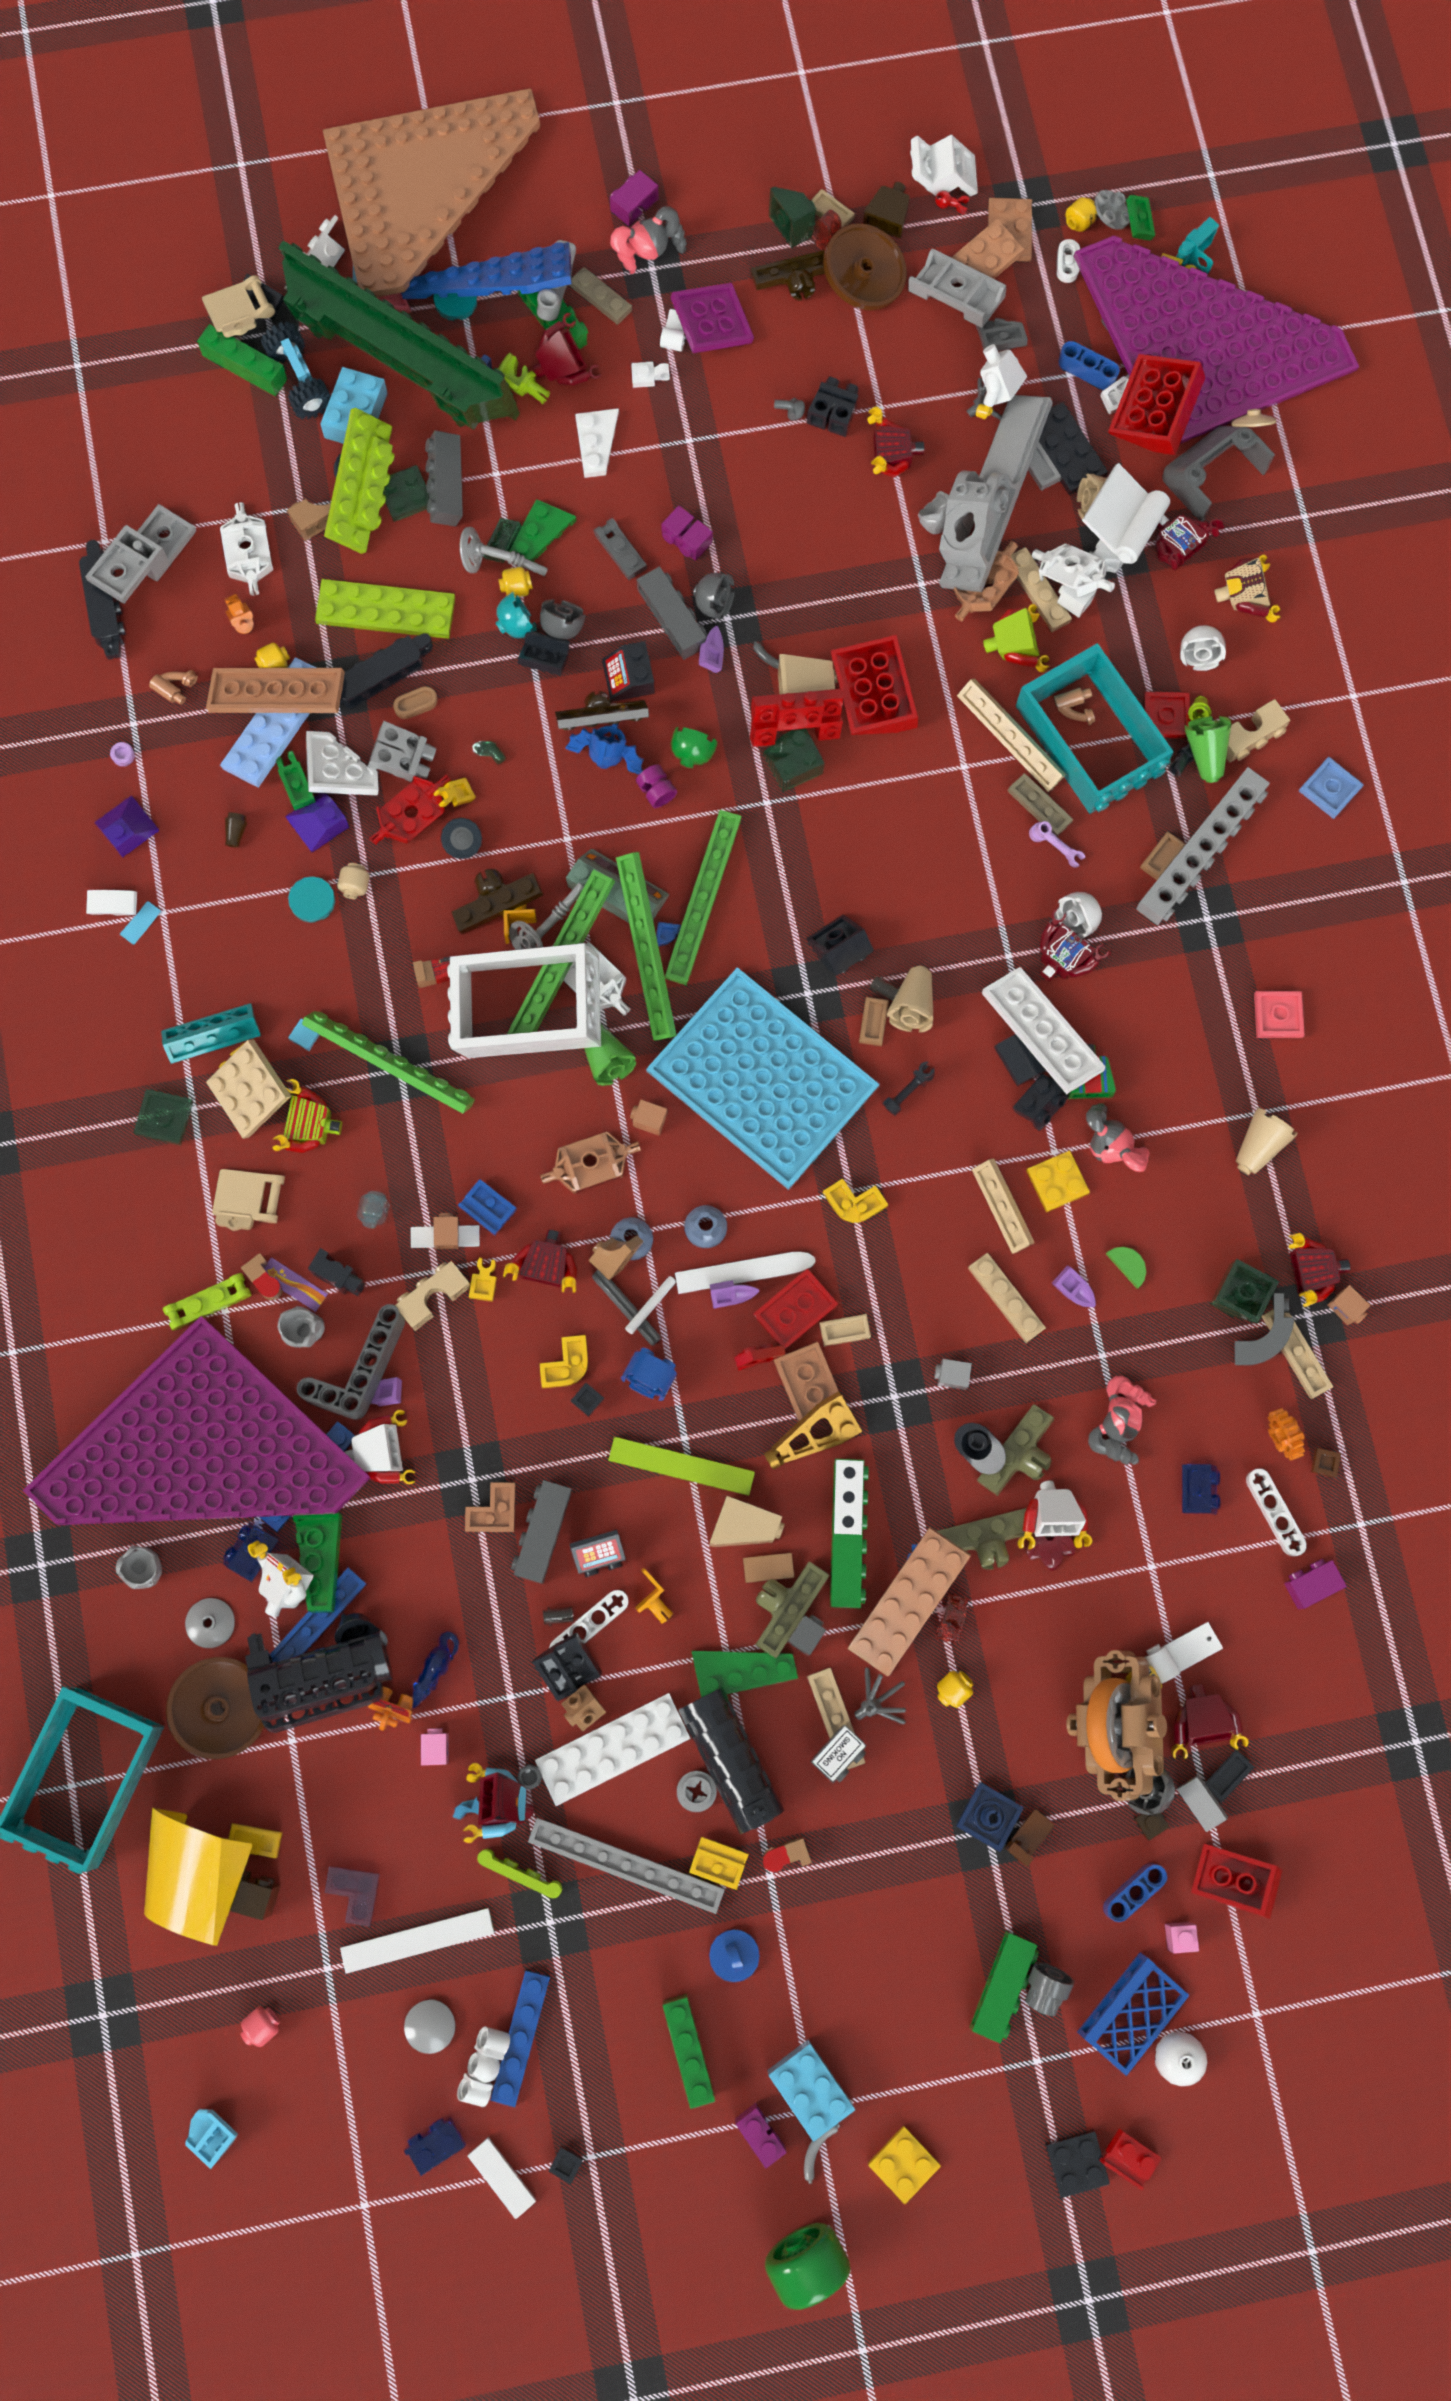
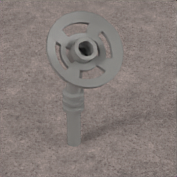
M466 527L462 531L460 555L467 572L476 573L481 566L482 556L486 554L507 560L513 566L517 565V567H524L542 576L546 575V567L525 559L524 555L520 556L519 553L515 554V551L508 552L481 543L479 535L473 527Z
M579 882L563 902L560 901L558 903L559 906H555L556 910L553 909L552 914L536 930L523 921L512 923L509 935L515 950H523L524 947L526 949L536 948V944L537 948H543L541 938L559 919L563 920V915L566 916V911H570L571 905L580 896L584 885ZM518 927H521L522 929L519 931V935H518V933H517Z

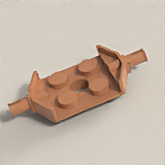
M1010 541L1005 550L1002 552L997 551L985 585L993 584L991 587L983 588L982 592L958 591L956 587L954 588L956 597L962 604L960 610L955 614L958 620L963 621L969 612L991 611L1019 575L1018 567L1011 558L1013 552L1018 548L1015 542Z
M604 1132L558 1148L555 1168L551 1172L540 1175L543 1184L559 1180L573 1194H576L578 1190L619 1176L622 1178L626 1157L629 1154L641 1151L638 1141L625 1146L619 1143L610 1133ZM588 1155H593L597 1159L596 1164L592 1167H588L583 1163L584 1158Z

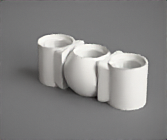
M485 2026L479 2031L476 2045L474 2046L477 2052L470 2057L467 2067L468 2074L464 2073V2078L458 2087L457 2097L459 2101L480 2107L486 2106L491 2096V2089L493 2088L490 2082L497 2077L500 2070L499 2060L504 2059V2055L509 2048V2033Z

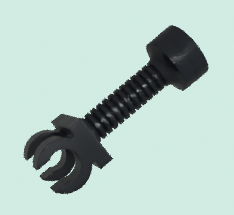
M929 1062L921 1063L919 1071L915 1070L913 1072L914 1079L894 1098L888 1097L882 1102L883 1106L892 1115L896 1116L902 1110L900 1108L902 1101L917 1086L922 1085L925 1087L927 1082L934 1078V1068L928 1074L923 1073L929 1067L927 1065Z

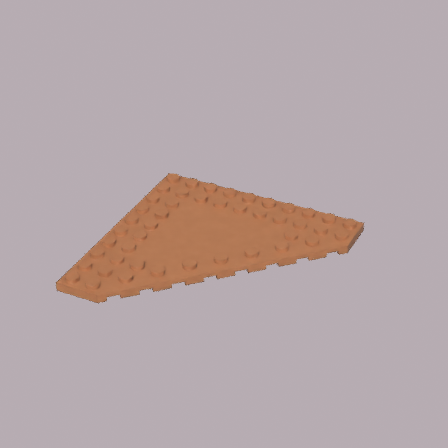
M531 88L323 129L358 287L363 290L365 288L371 290L376 295V298L407 290L410 286L409 282L414 276H418L427 265L426 261L430 256H435L444 245V239L449 234H453L461 224L463 216L466 213L469 214L476 206L483 192L486 193L495 183V177L500 172H504L512 162L514 154L520 152L529 141L528 137L533 131L537 132L540 128V120Z

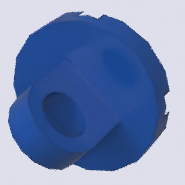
M738 1929L725 1930L716 1936L709 1953L711 1967L716 1975L730 1982L744 1981L750 1977L758 1967L760 1957L758 1945L753 1937L745 1931Z

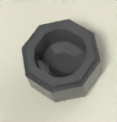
M529 1764L520 1769L517 1779L526 1789L531 1790L540 1785L542 1774L538 1766Z

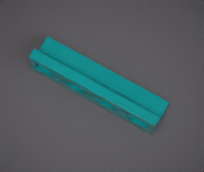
M251 1003L161 1031L162 1044L171 1064L261 1036Z

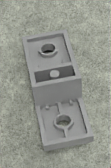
M158 504L138 531L125 525L85 577L87 581L125 604L146 575L158 582L195 534L196 528ZM167 530L170 532L166 538L159 537L162 531ZM116 569L124 570L121 576H113V572Z

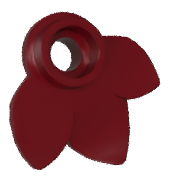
M1045 1536L1034 1537L1035 1546L1032 1549H1028L1029 1543L1027 1545L1028 1559L1040 1557L1043 1564L1051 1571L1059 1567L1063 1555L1072 1556L1075 1554V1545L1070 1536H1052L1050 1539H1046Z

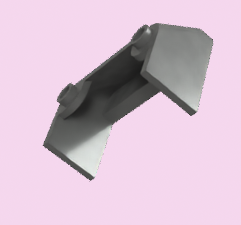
M1219 426L1165 467L1162 474L1163 482L1199 521L1205 520L1212 504L1207 496L1198 488L1206 479V472L1203 468L1231 446L1235 445L1262 475L1266 474L1275 454L1250 428Z

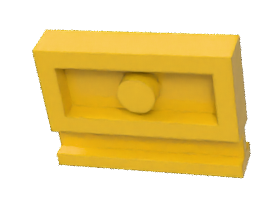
M701 1836L689 1873L737 1890L749 1854Z

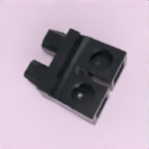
M829 376L825 383L821 382L819 390L808 410L807 424L825 430L829 418L828 431L846 437L857 408L858 386L850 383L847 384L845 390L838 388V379Z
M321 1248L308 1267L313 1276L335 1287L344 1295L349 1291L359 1297L366 1286L363 1280L357 1277V1273L352 1267L346 1265L344 1268L340 1262L334 1261L331 1255Z

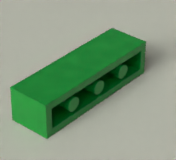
M517 290L518 295L545 330L558 321L562 322L566 313H571V316L565 321L571 324L576 320V325L574 328L569 329L579 349L587 345L588 330L583 322L577 320L574 310L571 306H567L564 303V299H562L557 319L546 321L537 315V297L539 292L521 294V291Z
M210 324L197 340L202 356L275 397L287 381L282 364L234 337H225L222 332H217L215 327Z
M1005 1931L969 2027L972 2032L1000 2044L1003 2038L1007 2039L1011 2029L1009 2020L1012 2013L1016 2014L1020 2006L1021 2000L1018 1999L1021 1989L1025 1990L1030 1975L1027 1972L1030 1964L1034 1965L1039 1951L1036 1950L1037 1944L1009 1931Z
M683 1994L664 2000L662 2006L690 2109L715 2102V2094L688 1995Z

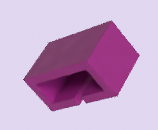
M639 170L634 175L629 176L624 185L612 192L610 196L611 212L630 226L642 215V211L638 207L646 211L659 199L658 185Z
M678 505L662 523V536L669 544L673 543L684 556L691 557L696 561L713 543V531L699 520L692 525L691 522L694 520V517Z
M1320 1559L1310 1564L1311 1569L1303 1573L1301 1569L1289 1575L1290 1580L1284 1584L1297 1609H1305L1347 1587L1333 1560L1324 1562L1323 1559Z
M756 2103L735 2118L736 2126L765 2168H768L787 2153L786 2146L773 2127L770 2128L768 2120Z

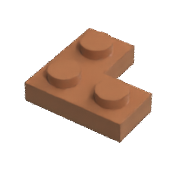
M491 1483L490 1507H466L465 1532H515L516 1483Z

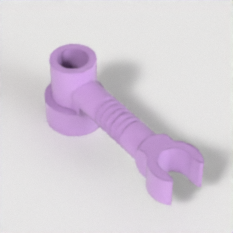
M1043 821L1036 823L1030 828L1029 836L1034 842L1047 840L1066 856L1072 867L1076 868L1079 866L1074 860V856L1079 857L1081 860L1085 858L1081 851L1071 849L1051 832L1052 827L1050 823Z

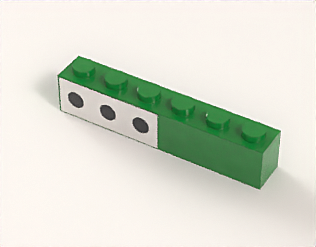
M834 1460L830 1608L859 1609L861 1608V1603H865L866 1589L861 1588V1580L866 1579V1564H862V1554L867 1552V1539L862 1538L863 1529H867V1515H863V1505L868 1504V1490H864V1481H868L869 1468L864 1466V1460Z

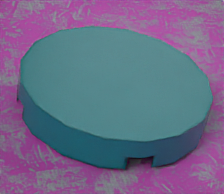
M448 293V297L440 298L439 294H434V303L437 312L442 317L452 321L454 319L464 320L475 311L477 296L458 297L457 293Z
M305 877L297 881L291 888L288 896L289 906L294 915L300 920L309 923L327 918L335 905V896L331 886L322 878Z

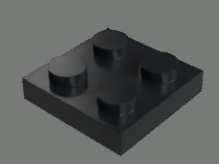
M1094 2130L1045 2143L1060 2198L1110 2184L1105 2165L1099 2161L1102 2154Z

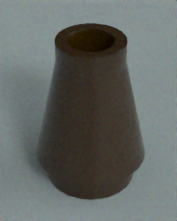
M228 813L225 818L226 846L239 848L241 838L248 823L246 822L245 815Z

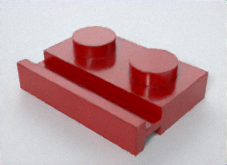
M1119 2128L1105 2150L1107 2153L1099 2161L1142 2191L1144 2189L1143 2184L1146 2180L1150 2179L1162 2158Z

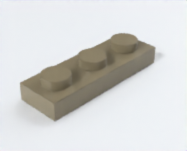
M585 267L572 278L570 287L617 325L632 311V305Z
M1025 773L1008 788V792L1039 822L1046 821L1050 823L1052 827L1051 832L1054 835L1058 836L1072 823L1073 819Z

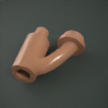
M189 670L187 673L166 672L162 675L157 674L151 679L149 687L171 703L176 701L182 705L186 697L170 681L182 680L183 685L192 687L197 682L198 676L193 670Z
M1077 688L1054 696L1058 712L1060 711L1067 718L1087 722L1089 726L1095 722L1092 709H1084V713L1071 709V707L1085 703L1084 699L1092 697L1090 688L1082 691L1081 688Z

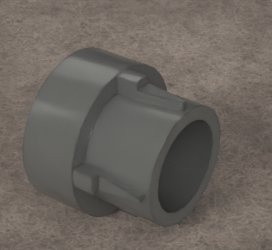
M1036 1962L1028 1978L1031 1987L1025 2002L1042 2014L1055 2016L1063 2000L1069 1998L1075 1982L1064 1971L1046 1963Z

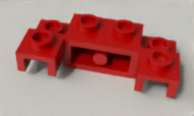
M831 689L752 697V719L749 737L752 746L775 745L777 731L815 728L818 741L840 739L843 724L841 710L844 699L841 690Z

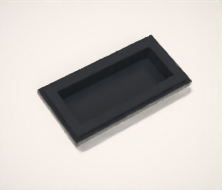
M1235 1749L1205 1784L1211 1793L1222 1803L1255 1766Z

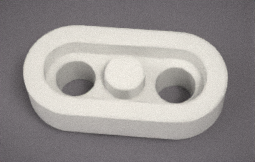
M1071 239L1062 241L1057 252V277L1065 283L1075 281L1079 273V267L1073 255L1075 251L1080 249V246Z

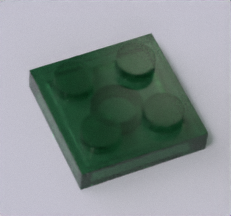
M417 465L390 475L389 483L384 486L385 504L393 522L427 509L429 493H427L426 484Z
M146 1089L133 1134L181 1146L194 1101L189 1098Z

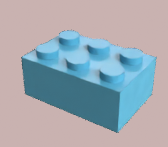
M342 367L321 421L324 438L344 444L350 410L355 407L378 419L388 394L384 379Z
M809 2039L767 2070L768 2076L813 2142L855 2111L854 2105Z

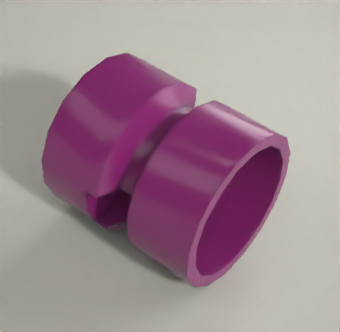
M659 764L645 769L636 778L637 785L642 792L647 793L646 798L653 808H659L667 804L677 794L676 788L670 780H666L667 775Z

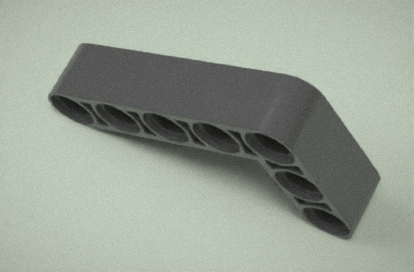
M387 1304L379 1310L345 1389L307 1377L303 1378L297 1385L299 1396L310 1405L355 1420L363 1418L369 1409L405 1325V1318L401 1315L398 1308L392 1304ZM396 1314L393 1321L387 1322L391 1315ZM387 1336L385 1342L378 1344L381 1337ZM377 1358L376 1363L369 1366L370 1360ZM363 1380H368L366 1386L359 1388ZM315 1387L314 1392L311 1395H307L308 1390ZM336 1394V1399L328 1403L330 1396ZM358 1402L357 1407L354 1410H350L351 1404Z

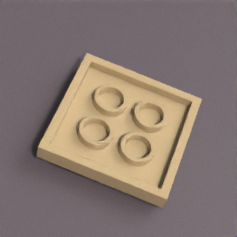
M254 1039L247 1040L206 1082L243 1139L249 1138L291 1097Z

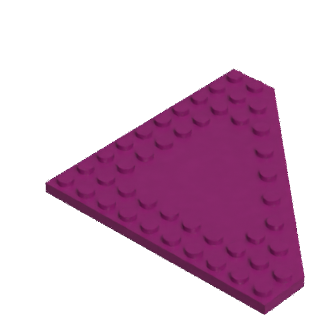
M1112 236L1074 252L1073 257L1129 377L1138 354L1201 362L1206 378L1180 444L1247 415V410H1263L1355 372L1359 368L1340 327L1332 325V327L1321 323V320L1308 314L1301 315L1292 311L1293 308L1278 302L1274 304L1264 300V296L1249 290L1245 292L1235 288L1236 285L1222 279L1218 281L1207 276V273L1191 267L1188 269L1179 265L1178 261L1165 256L1161 258L1151 254V250L1136 244L1134 246L1122 242L1121 238Z
M200 1316L65 1448L23 1492L57 1525L336 1514L370 1477L213 1326Z

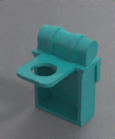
M1211 217L1197 230L1194 228L1186 236L1182 245H1180L1178 254L1175 257L1183 259L1181 266L1194 264L1202 272L1207 274L1210 272L1213 260L1203 252L1212 244L1219 224ZM1198 257H1202L1207 262V267L1199 263Z

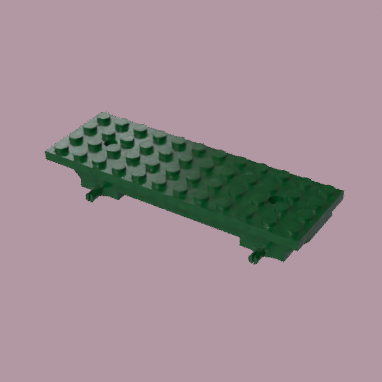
M284 240L281 242L278 248L284 257L282 265L288 290L283 300L294 318L307 326L316 338L323 336L331 341L333 336L337 334L430 392L437 407L450 415L459 427L466 425L474 430L480 422L506 416L513 420L517 419L520 414L517 403L509 389V384L504 378L505 375L497 368L492 370L487 367V364L477 356L475 358L471 357L460 345L453 346L442 334L438 333L436 335L432 333L426 324L422 322L416 323L405 311L398 312L389 301L377 299L371 290L367 288L361 289L350 277L344 278L340 276V273L330 265L328 267L324 266L312 254L306 255L295 243L290 245Z

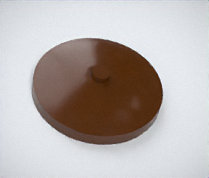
M867 224L847 225L838 230L826 246L823 257L826 278L835 293L846 303L863 310H879L893 303L902 292L907 276L906 263L898 245L882 230Z
M225 1657L208 1658L187 1668L174 1682L167 1698L166 1718L172 1736L187 1752L204 1759H225L243 1752L259 1737L264 1725L253 1709L246 1664Z

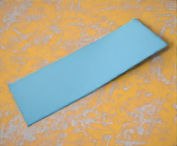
M147 901L120 935L134 945L161 910Z

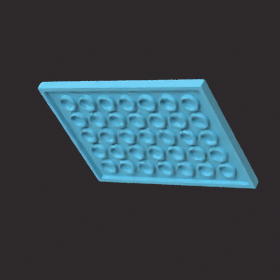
M738 967L646 1069L651 1076L788 1190L879 1087V1083Z

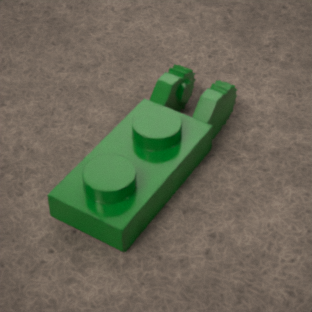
M289 751L288 757L292 763L291 765L284 767L280 756L276 759V763L294 810H297L316 801L312 792H308V782L300 763L297 762L293 751Z

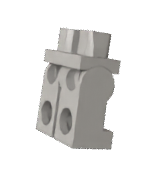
M383 721L367 767L373 770L380 769L410 782L414 776L426 780L430 767L419 764L420 758L432 762L437 748L427 744V738L419 737L412 732Z

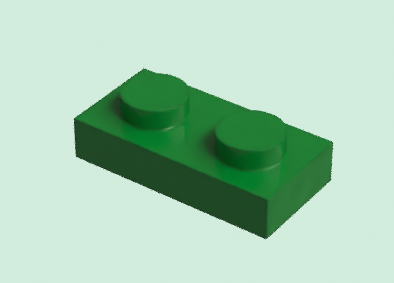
M1130 195L1126 199L1132 237L1151 241L1155 237V230L1149 198Z

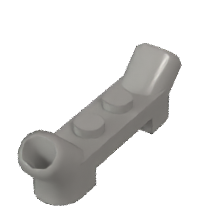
M558 240V241H556L555 243H557V242L566 243L567 241ZM569 242L570 248H571V274H572V267H573L574 258H575V254H576V249H577V248H576L575 244ZM567 285L543 289L539 292L537 297V315L541 319L546 321L557 319Z

